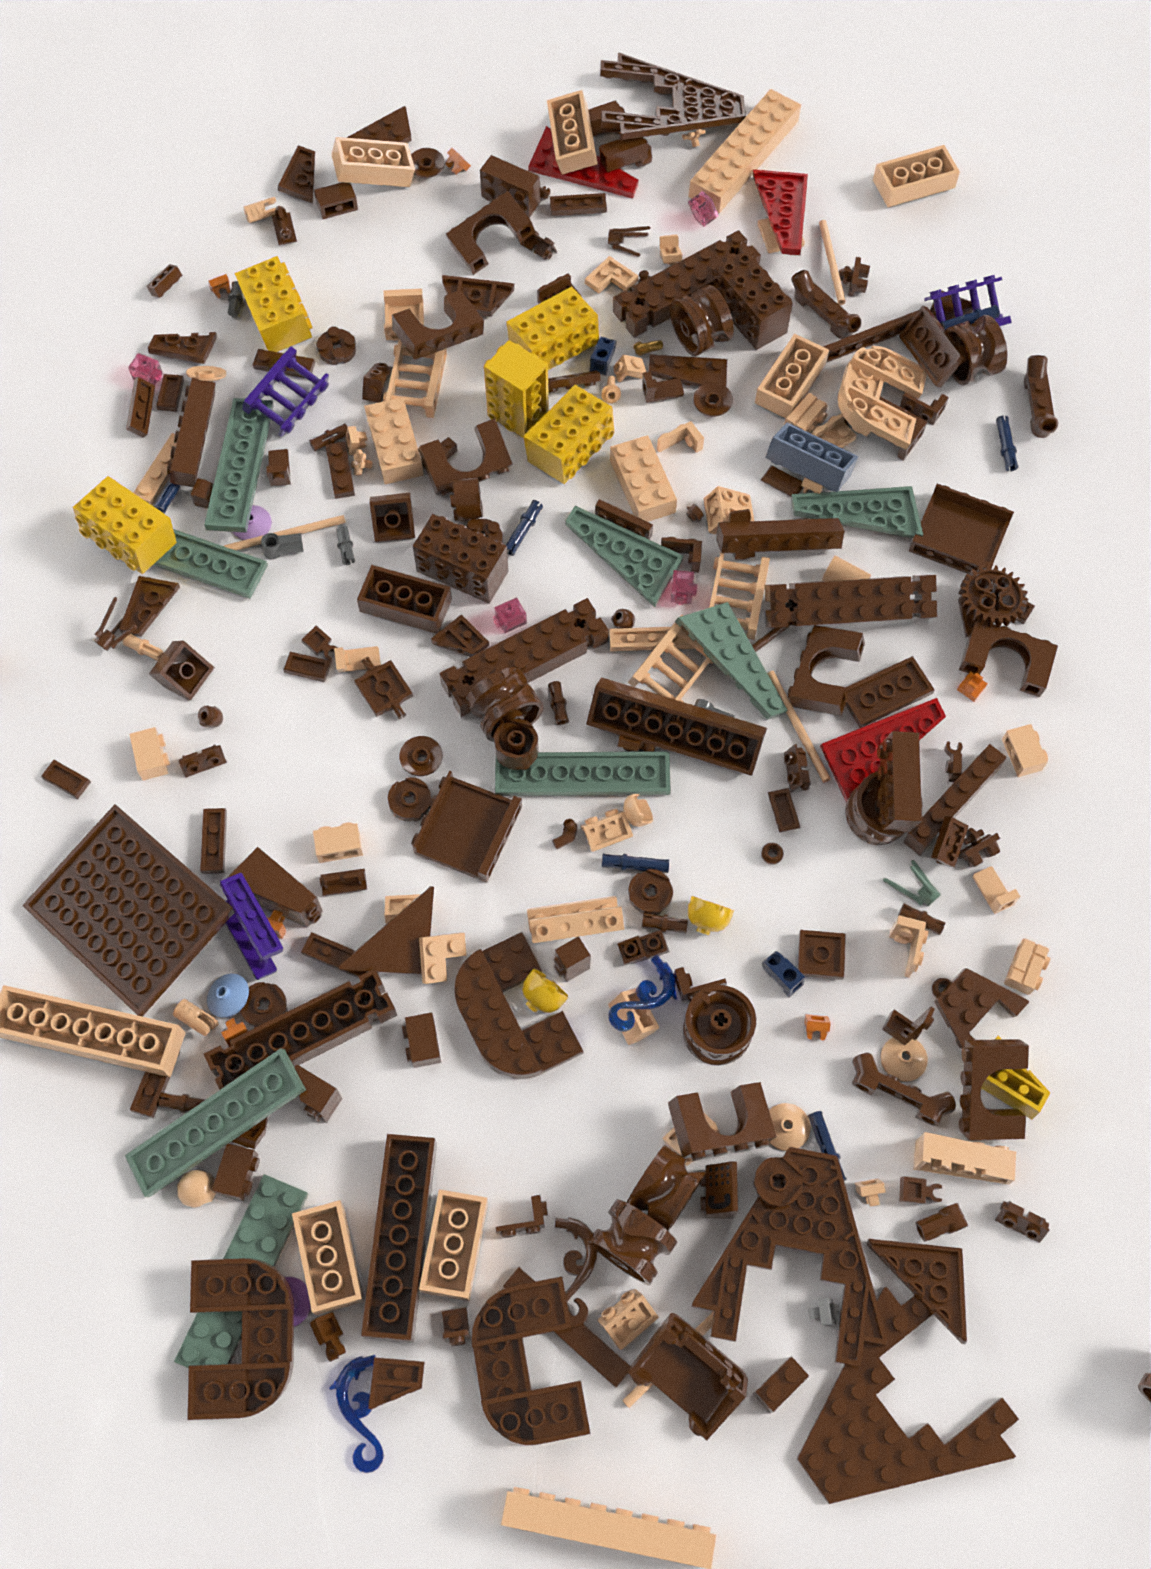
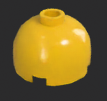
M691 896L687 913L690 922L697 926L696 931L710 935L711 931L720 932L729 925L734 910Z
M534 968L523 983L522 990L524 997L527 999L526 1006L535 1013L538 1010L544 1013H552L569 998L568 994L553 980L551 982L545 978L547 975Z

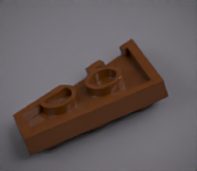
M300 145L297 146L278 184V191L313 204L315 151Z
M209 332V335L200 336L199 333H191V336L156 334L148 346V353L205 364L216 342L217 333Z

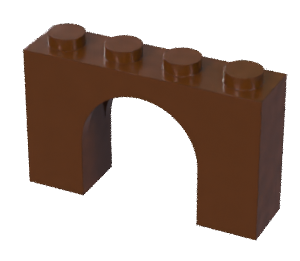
M616 100L588 109L593 137L603 133L619 134L618 129L608 130L601 128L602 110L625 113L624 108L620 107ZM643 137L620 140L619 138L600 145V162L606 171L610 172L647 158V150L649 149L648 141Z
M508 191L499 195L494 201L482 207L481 210L469 216L465 221L446 233L450 245L473 275L489 265L485 254L477 245V238L485 228L496 224L504 225L511 230L520 243L535 233L532 221Z
M462 290L444 296V312L453 322L446 328L431 329L425 327L418 321L410 308L392 314V330L414 360L483 335L484 320Z
M496 419L478 424L474 428L483 453L482 462L475 470L464 472L453 468L446 459L439 439L419 446L418 451L436 495L441 493L442 496L451 493L450 480L474 477L478 478L479 482L490 479L491 474L497 473L502 475L509 472L508 468L513 463Z
M981 619L975 620L970 629L958 670L966 673H978L980 675L985 668L990 650L997 647L1010 648L1021 656L1025 664V672L1019 691L1040 697L1047 688L1058 645L1048 640L1032 637L1027 633L1011 630L1006 626L998 628L996 624H993L990 628L986 621L983 625H980Z
M814 625L811 633L809 632L807 635V646L801 652V663L799 668L795 669V681L793 686H790L788 689V698H790L791 704L795 708L842 716L847 701L845 687L821 683L812 677V673L819 663L831 658L860 662L865 647L864 635L860 632Z
M1021 1039L965 1040V1048H962L961 1052L964 1071L961 1072L963 1094L960 1095V1106L962 1108V1118L959 1119L960 1132L969 1140L1025 1139L1026 1115L1018 1109H989L984 1107L981 1100V1088L986 1078L995 1071L1002 1069H1028L1029 1045Z
M761 1082L740 1085L730 1092L738 1120L736 1132L731 1136L722 1135L710 1127L706 1121L698 1092L679 1095L670 1100L668 1107L682 1157H692V1161L706 1158L707 1154L713 1153L714 1157L727 1154L729 1150L740 1153L748 1150L750 1146H755L756 1149L769 1146V1142L777 1136Z

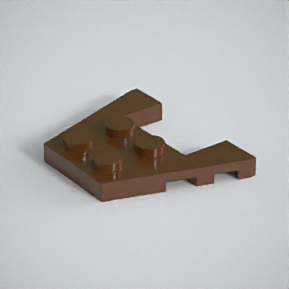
M968 968L962 969L934 1000L947 1027L951 1028L956 1038L955 1042L961 1049L965 1048V1040H975L970 1035V1032L996 1002L1012 1017H1017L1029 1003L1026 998Z

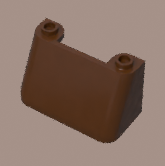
M671 1313L664 1320L628 1370V1374L634 1383L639 1386H648L650 1383L654 1384L689 1414L690 1430L695 1435L702 1436L706 1441L746 1398L748 1377L744 1371L675 1313Z

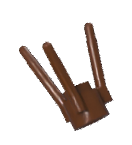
M640 226L609 229L608 244L613 245L612 249L621 250L639 257L640 253L620 246V244H624L625 237L648 236V232L636 231L650 230L651 227Z
M117 597L113 598L99 629L94 634L97 636L94 642L107 652L110 648L114 649L119 642L137 629V626L134 625L115 639L116 636L114 634L119 630L122 618L111 631L106 629L103 632L115 607Z

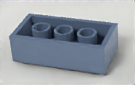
M786 423L772 437L765 456L773 464L781 465L790 472L802 475L824 486L827 490L838 492L851 477L859 457L790 423Z

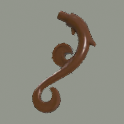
M568 1217V1220L556 1218L554 1228L566 1229V1232H571L576 1240L579 1236L585 1245L586 1259L582 1266H578L576 1261L582 1260L583 1256L577 1250L567 1252L563 1258L565 1271L570 1275L577 1276L565 1292L567 1302L590 1277L597 1260V1251L588 1242L593 1237V1232L582 1221ZM575 1298L574 1303L578 1305L579 1312L576 1315H569L571 1327L581 1326L588 1317V1307L585 1302L580 1298Z

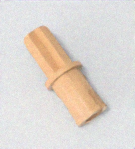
M132 634L123 639V645L134 649L139 655L145 654L158 661L164 653L160 648L151 645L147 639L142 640Z

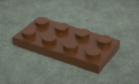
M921 306L899 335V338L936 387L942 388L966 358L926 306Z
M912 656L845 687L847 693L845 705L859 728H862L932 695L935 689Z

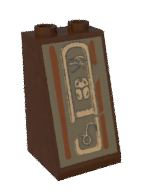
M259 847L227 877L242 873L261 908L270 912L274 910L280 911L286 919L308 928L311 924H315L322 916L323 910L317 896Z

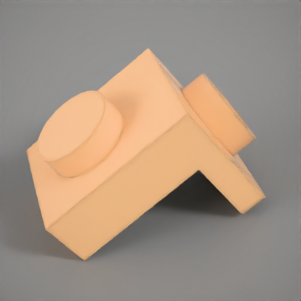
M678 235L660 236V256L663 263L673 265L681 261L682 252L679 248Z
M624 354L613 367L618 382H622L626 376L642 379L643 372H646L642 358Z

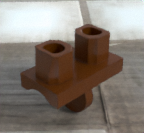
M861 257L855 258L852 269L849 266H845L839 270L842 283L846 285L850 282L848 296L854 297L855 292L865 293L868 280L858 277L868 278L870 265L862 264Z
M969 828L963 843L964 845L971 844L960 850L958 858H964L970 867H976L984 862L979 854L980 850H984L987 858L1000 853V848L996 842L1001 839L998 833L993 835L987 834L980 838L984 835L982 829L976 831L973 828Z

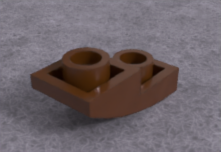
M662 930L642 937L635 936L617 943L625 965L645 961L670 952Z

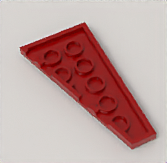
M547 126L528 165V171L632 199L639 186V179L620 168L607 172L600 162V157L597 155L596 165L562 174L556 161L552 131Z
M753 169L752 176L781 254L800 256L808 174Z
M938 698L820 745L846 802L852 791L866 777L878 771L880 759L877 758V748L892 731L919 733L920 741L946 718Z

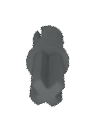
M238 281L232 282L231 293L228 296V315L232 318L239 316L240 306L243 303V292Z
M338 525L336 528L337 548L341 552L342 564L351 565L350 560L352 564L355 563L352 549L353 541L350 540L348 527L346 525Z

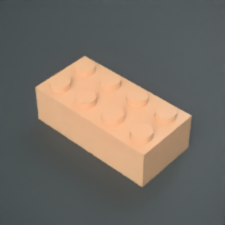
M579 90L547 100L555 156L561 173L565 174L596 165L597 158L588 105L583 91Z
M335 137L331 156L338 182L410 187L415 168L408 143Z
M941 145L876 164L873 182L887 207H891L955 188L960 171L945 145Z
M794 333L757 388L755 404L786 418L803 400L825 367L829 350Z
M401 397L364 406L384 484L424 476L421 457L404 398Z
M643 436L611 446L610 462L633 515L649 522L676 513L677 498L649 436Z
M439 1189L419 1287L421 1293L470 1301L488 1207V1199L486 1197Z
M339 1200L292 1213L312 1313L317 1316L365 1302L344 1204Z

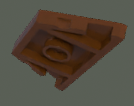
M406 106L395 110L347 138L401 143L411 142L412 138Z
M442 275V283L446 294L462 290L480 316L492 317L515 290V283Z

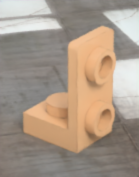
M692 421L679 425L669 433L662 434L657 440V450L662 452L685 439L686 444L697 453L703 450L704 437Z
M377 646L344 650L343 647L334 648L336 668L339 673L365 670L366 668L361 662L362 659L366 660L365 657H369L374 666L381 665L379 648Z
M992 866L972 876L994 914L1014 906L1021 897L1016 889L1010 892L1006 890Z

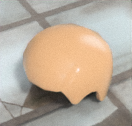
M632 794L627 796L623 805V811H625L629 823L637 827L652 823L653 815L645 799H637L640 796L639 794Z
M192 1170L185 1173L177 1184L178 1198L182 1204L190 1207H200L211 1202L215 1197V1193L211 1191L215 1178L211 1173L203 1170Z

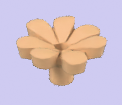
M705 129L696 130L695 133L688 132V134H683L682 138L683 140H691L693 147L699 146L698 138L700 135L705 134Z
M357 449L356 453H354L355 461L351 462V468H355L353 471L354 475H362V469L372 468V461L366 460V454L362 453V450Z

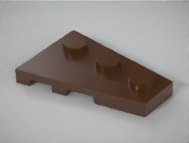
M138 576L119 628L120 632L123 634L136 625L137 629L131 634L142 637L179 590V583Z

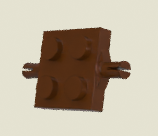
M365 657L366 660L362 659L361 662L367 671L363 676L355 679L354 683L375 716L378 717L387 711L393 710L398 719L404 718L406 713L400 705L413 697V693L393 662L389 660L382 665L374 666L369 657Z

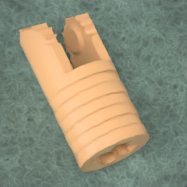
M275 197L243 206L248 223L275 215L276 208L265 210V207L276 202Z
M187 999L181 1000L173 1012L175 1018L203 1036H206L211 1029L213 1030L219 1025L218 1020Z

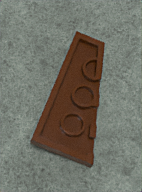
M650 354L649 371H651L652 376L665 380L680 378L681 382L687 386H691V384L701 386L709 382H716L726 386L728 359Z

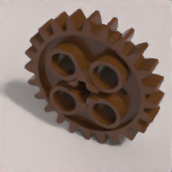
M986 565L985 569L979 566L977 571L972 569L970 574H966L961 582V588L958 592L961 595L959 601L964 602L961 608L969 609L966 615L973 614V621L978 618L981 619L980 625H983L986 621L990 628L993 623L998 628L1001 627L1002 623L1007 627L1010 622L1015 623L1018 618L1020 619L1027 608L1028 598H1026L1028 591L1023 590L1025 584H1018L1020 577L1013 578L1014 572L1007 574L1005 567L999 571L997 565H995L994 569H991L989 565Z

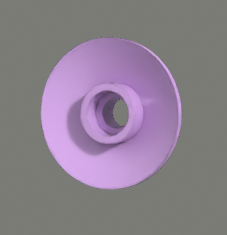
M252 505L250 519L252 520L249 521L247 533L233 532L234 535L241 540H247L267 534L272 525L271 517L267 510L260 506Z

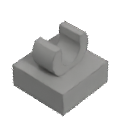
M828 1297L819 1298V1307L808 1308L809 1319H821V1324L825 1326L836 1325L833 1299Z

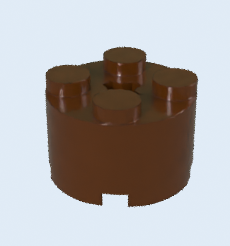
M478 478L450 480V492L454 493V495H450L452 508L456 507L453 510L455 522L483 518Z
M512 719L510 722L503 723L497 728L494 735L497 761L509 769L527 770L535 762L539 753L538 734L534 726L523 719Z

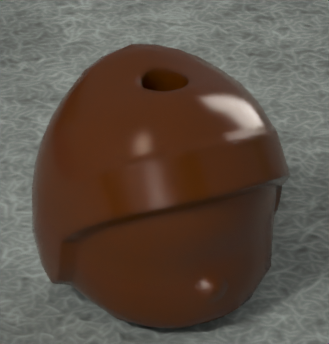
M618 609L611 617V621L617 628H633L635 615L628 609Z
M206 705L201 707L198 712L199 724L206 728L220 726L223 722L222 711L216 706Z

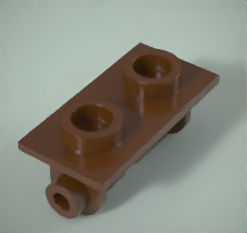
M277 206L272 219L278 245L297 242L290 212L286 213V209L283 206Z
M536 230L535 233L520 243L521 246L530 251L536 245L534 253L545 260H549L552 257V251L558 252L554 247L555 243L547 237L541 238Z
M213 744V746L201 750L202 753L199 754L194 752L186 756L183 755L178 762L185 778L227 763L221 745L216 746V744Z
M794 744L784 752L787 782L791 793L801 787L802 791L809 790L811 785L809 771L801 770V768L808 767L806 752L803 751V748H797V744Z
M365 868L321 874L319 878L320 886H322V896L367 890Z
M1011 1201L1002 1202L1000 1206L1001 1211L995 1218V1221L1003 1224L1005 1227L1013 1229L1039 1243L1050 1230L1046 1218H1042L1030 1211L1024 1217V1208Z

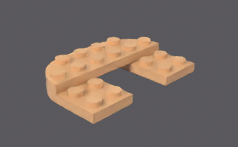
M872 346L870 349L860 348L846 366L838 393V407L855 432L861 433L866 437L870 432H873L877 436L906 450L911 443L916 418L879 400L883 383L886 382L890 386L896 387L919 399L923 393L927 374L919 364L890 349L880 346Z

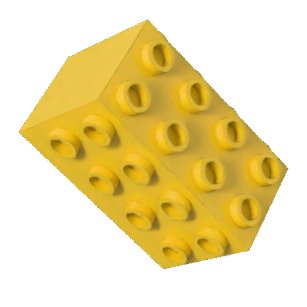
M278 256L234 273L267 350L274 352L312 338L310 329H313L306 309L300 303L302 301L290 274H288L285 262H280Z
M573 287L506 321L508 339L515 344L521 345L523 349L531 354H536L541 360L548 363V370L579 355L590 347H594L599 341L598 314Z
M508 340L498 348L496 354L491 359L485 362L483 367L487 416L491 420L496 419V422L502 424L508 431H513L524 438L523 436L549 411L548 363L541 360L536 354L526 351L521 345Z
M574 385L523 436L527 461L565 484L575 476L582 466L588 463L589 458L594 453H597L607 440L613 437L615 430L612 406L579 386Z
M109 476L103 479L73 506L75 520L78 522L81 535L86 539H92L99 548H105L115 559L122 560L132 571L136 570L142 575L177 543L170 517Z

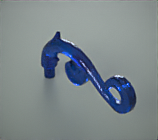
M655 955L650 961L657 968L656 971L660 975L659 980L663 981L661 993L657 997H651L649 993L652 996L657 993L656 985L649 980L642 981L636 988V995L640 1001L620 1002L609 1009L608 1019L616 1030L621 1032L629 1031L635 1023V1016L632 1011L626 1013V1021L621 1020L617 1015L620 1009L650 1010L664 1005L670 1000L671 996L674 1000H677L674 973L668 963H664L658 955Z
M375 1354L367 1357L362 1355L348 1362L335 1382L329 1387L330 1390L336 1389L337 1404L345 1420L375 1448V1457L370 1461L365 1460L362 1456L363 1449L367 1446L366 1443H360L354 1450L352 1456L353 1464L356 1469L363 1473L374 1472L380 1467L384 1459V1451L376 1436L360 1420L368 1416L372 1409H368L369 1393L361 1391L353 1396L352 1402L359 1403V1408L354 1410L349 1403L348 1388L354 1377L355 1380H358L361 1372L366 1371L367 1367L373 1366Z

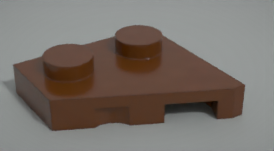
M462 614L431 638L433 645L469 657L478 654L490 646L489 641Z
M374 1357L368 1409L377 1408L401 1396L422 1389L425 1362Z

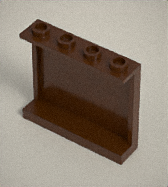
M937 483L921 520L923 537L915 534L908 552L970 574L972 569L977 571L979 566L985 569L986 565H989L992 569L1014 511Z
M449 771L447 776H443L440 781V790L437 796L434 795L431 799V809L428 815L425 814L421 820L420 826L422 827L419 834L415 833L411 845L414 854L487 883L522 809V798L513 796L511 800L454 778L452 771Z

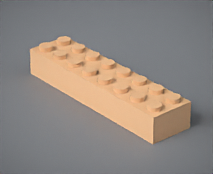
M770 89L690 180L689 197L720 213L749 180L753 169H758L797 124L801 104Z
M3 985L0 992V1038L166 1077H171L186 1034L179 1025Z
M514 1487L513 1492L507 1491L501 1522L502 1526L692 1566L712 1568L716 1534L710 1533V1527L693 1524V1529L684 1528L685 1522L668 1519L667 1524L658 1522V1516L642 1513L641 1518L632 1517L633 1511L616 1508V1513L607 1512L606 1505L591 1503L590 1508L580 1506L581 1500L565 1497V1503L554 1501L555 1495L543 1492L539 1493V1497L530 1496L529 1489Z

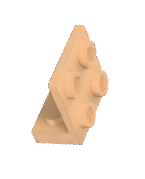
M717 486L703 498L708 531L711 534H717L718 522H729V513L731 511L749 509L751 521H754L749 494Z
M899 915L890 930L889 938H893L901 944L911 943L905 977H910L913 972H917L918 966L922 964L924 952H921L922 945L926 943L928 931L925 930L926 922Z

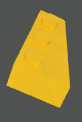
M1002 1069L995 1071L986 1078L981 1088L1013 1109L1020 1110L1031 1120L1041 1112L1050 1095V1091L1027 1069Z

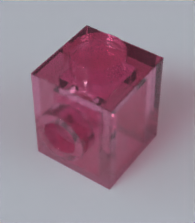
M704 191L688 201L694 218L703 227L719 217L713 200Z
M140 353L136 355L128 367L133 380L140 377L153 385L161 379L163 374L158 360Z
M673 571L671 602L679 605L691 604L692 596L697 594V584H693L694 572Z
M517 597L494 607L495 616H493V620L497 628L501 627L504 634L527 624L526 612Z

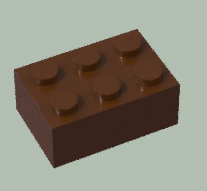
M490 155L480 169L481 197L488 201H494L499 195L508 191L530 218L540 205V176Z

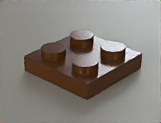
M800 929L797 969L806 977L843 980L846 934Z

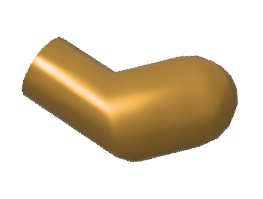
M662 340L647 343L638 341L634 344L633 349L637 355L641 356L663 349Z

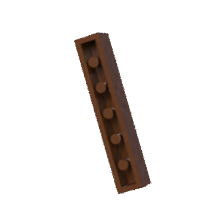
M192 378L190 386L186 385L185 397H187V401L183 400L181 412H184L183 416L179 415L178 427L180 431L175 432L174 443L177 444L176 447L172 446L171 458L173 461L168 462L167 474L170 475V483L188 487H194L214 403L216 382Z
M838 518L718 522L716 541L721 554L842 549L845 530Z
M989 744L922 817V822L907 833L903 843L921 856L937 839L945 816L956 818L1002 767L1007 757Z

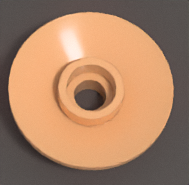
M196 366L186 371L187 376L190 378L211 382L223 379L227 375L226 370L215 366Z
M893 1037L883 1046L881 1064L887 1074L899 1078L902 1082H910L919 1078L926 1070L928 1062L927 1053L919 1041L912 1039L904 1045ZM902 1053H907L910 1059L904 1060Z
M782 1103L769 1110L777 1136L769 1142L773 1147L787 1151L789 1147L800 1148L806 1143L811 1127L808 1116L801 1108L793 1104ZM784 1122H790L792 1128L786 1129L783 1125Z

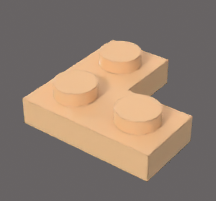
M609 256L585 278V284L599 294L611 282L622 290L628 291L638 281L639 276Z
M465 933L419 937L422 983L429 984L447 981L445 958L466 956Z

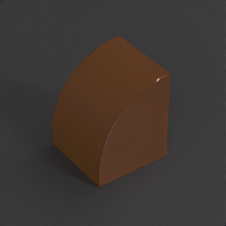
M197 478L190 494L195 506L208 509L214 485L212 482Z

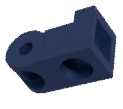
M600 337L590 357L589 371L597 370L600 375H607L610 362L615 353L616 340Z
M778 951L773 952L761 963L767 974L783 988V992L789 998L804 985L805 976Z

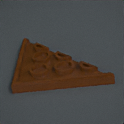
M429 886L398 915L386 923L375 935L356 949L346 960L338 965V969L370 971L375 968L377 972L422 974L419 937H427L431 934L434 886Z
M868 1239L867 1246L961 1344H966L963 1249Z

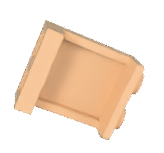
M422 289L383 290L386 340H399L392 330V314L410 308L418 321L424 325Z

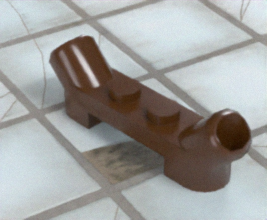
M801 270L792 276L791 281L795 288V300L803 307L808 305L831 325L830 331L836 337L844 339L852 336L853 333L861 328L862 320L858 314H849L813 282L808 270Z
M1031 355L1027 358V371L1024 376V387L1028 389L1032 414L1030 420L1031 431L1035 436L1045 438L1057 430L1059 422L1054 416L1047 374L1048 358L1044 355Z
M866 1052L854 1057L852 1063L856 1074L852 1085L857 1089L872 1096L877 1088L918 1108L915 1118L933 1126H939L943 1115L955 1111L956 1102L950 1092L947 1091L929 1097L921 1093L922 1090L916 1086H906L900 1083L899 1078L890 1074L886 1076L880 1073L871 1053Z

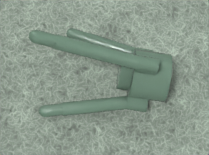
M915 860L911 861L913 866L910 869L923 885L917 892L920 895L919 897L887 878L883 879L885 883L912 898L920 906L925 903L929 907L941 895Z

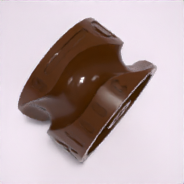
M706 285L696 290L690 297L683 296L671 302L670 318L679 342L690 355L696 357L715 348L714 342H727L733 338L734 326L730 310L725 299L714 286Z
M983 315L972 325H970L969 321L946 329V332L966 357L952 374L953 379L957 383L966 385L975 382L974 377L979 371L986 376H992L1001 373L1005 369L1008 358L1007 345L1004 334L993 317Z
M517 667L505 668L490 674L478 682L466 697L467 706L473 715L482 719L480 727L486 738L494 742L495 732L501 724L508 723L512 719H523L533 725L539 719L544 709L536 692L527 683L523 671Z
M878 771L866 777L849 795L845 807V816L850 829L858 838L869 844L886 845L896 841L906 832L882 831V824L879 823V812L882 810L881 802L878 800L881 780H878Z
M715 985L701 990L690 1001L683 1023V1038L687 1048L697 1059L710 1065L720 1066L735 1062L742 1057L751 1043L756 1029L757 1018L755 1009L748 997L733 987Z
M664 1145L640 1178L627 1203L640 1211H648L647 1215L669 1232L698 1188L706 1172L688 1173L685 1166L687 1159Z
M616 1199L608 1211L612 1219L610 1228L607 1230L596 1229L593 1237L588 1242L613 1265L639 1282L649 1286L653 1282V1278L658 1274L653 1264L655 1257L659 1254L670 1255L677 1244V1240L651 1217L629 1203Z

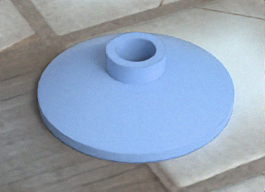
M233 973L218 978L210 987L207 995V1006L210 1012L219 1018H228L237 1014L244 1007L249 996V987L246 980L242 976Z

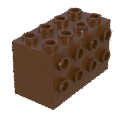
M745 251L715 267L713 286L725 299L733 324L755 350L787 334L793 302L781 290L779 284L772 280L768 272L758 264L755 257L751 256L748 251Z
M432 514L412 546L416 571L489 604L509 572L507 546L503 542L492 540L481 532L471 531L462 524H455L444 516Z

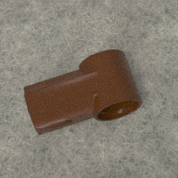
M958 1203L942 1208L938 1213L915 1222L917 1232L923 1242L930 1241L946 1233H954L969 1226Z

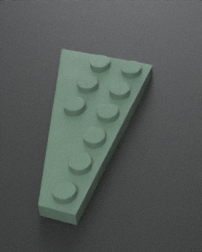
M912 486L821 492L820 494H792L791 497L794 516L809 519L838 518L841 525L914 538L915 534L923 537Z
M576 505L565 520V525L649 603L656 607L684 559L683 555Z
M728 602L676 619L675 622L679 626H683L690 633L688 636L693 641L696 640L704 648L703 652L726 676L729 675L736 682L734 685L739 690H744L750 697V702L767 720L783 715L788 711Z

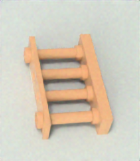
M399 339L398 344L394 346L395 359L388 391L384 392L383 402L403 397L405 405L421 406L422 409H425L426 417L434 418L447 349L423 357L431 358L434 361L433 365L402 363L404 355H411ZM400 371L429 374L430 381L399 379ZM397 387L425 390L427 396L422 399L396 396L395 394Z
M720 552V557H715L713 569H717L709 608L715 604L720 605L728 602L730 607L746 609L747 612H751L750 618H737L741 627L748 631L747 638L755 640L770 558L762 557L760 565L756 564V566L725 561L724 553L721 554ZM723 568L754 574L758 579L757 582L753 583L720 578L721 570ZM718 586L749 591L754 595V600L744 601L716 596Z
M675 622L628 683L635 687L640 682L642 685L646 684L659 695L682 701L681 698L708 663L712 665L713 662L703 652L704 648L696 640L693 641L688 636L690 633L683 626H679ZM675 636L684 639L706 657L700 666L674 646L675 643L672 640ZM663 652H669L694 673L688 681L684 680L662 662L660 655ZM651 667L660 670L682 688L676 697L649 677L648 671Z
M616 896L527 909L532 943L625 930L622 907H618Z

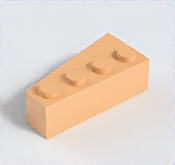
M924 1132L915 1141L913 1170L1008 1185L1015 1181L1016 1151L1009 1150V1147H992L981 1142H969Z

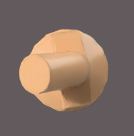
M608 376L607 385L603 387L601 392L603 400L607 403H615L621 396L620 388L615 385L614 376Z

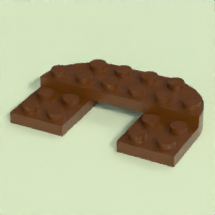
M523 932L483 951L479 949L471 954L460 967L454 987L458 1010L482 1059L495 1072L513 1077L514 1079H527L539 1076L584 1054L563 1011L521 1030L503 992L524 983L534 968L542 972Z
M253 1258L191 1260L190 1313L242 1311V1363L189 1366L187 1420L250 1417L273 1405L286 1390L292 1376L294 1364V1300L291 1288L285 1277L269 1263Z
M562 1276L500 1290L486 1301L474 1321L472 1348L482 1408L491 1426L503 1437L514 1443L539 1445L591 1434L581 1380L536 1390L531 1388L523 1338L572 1328Z

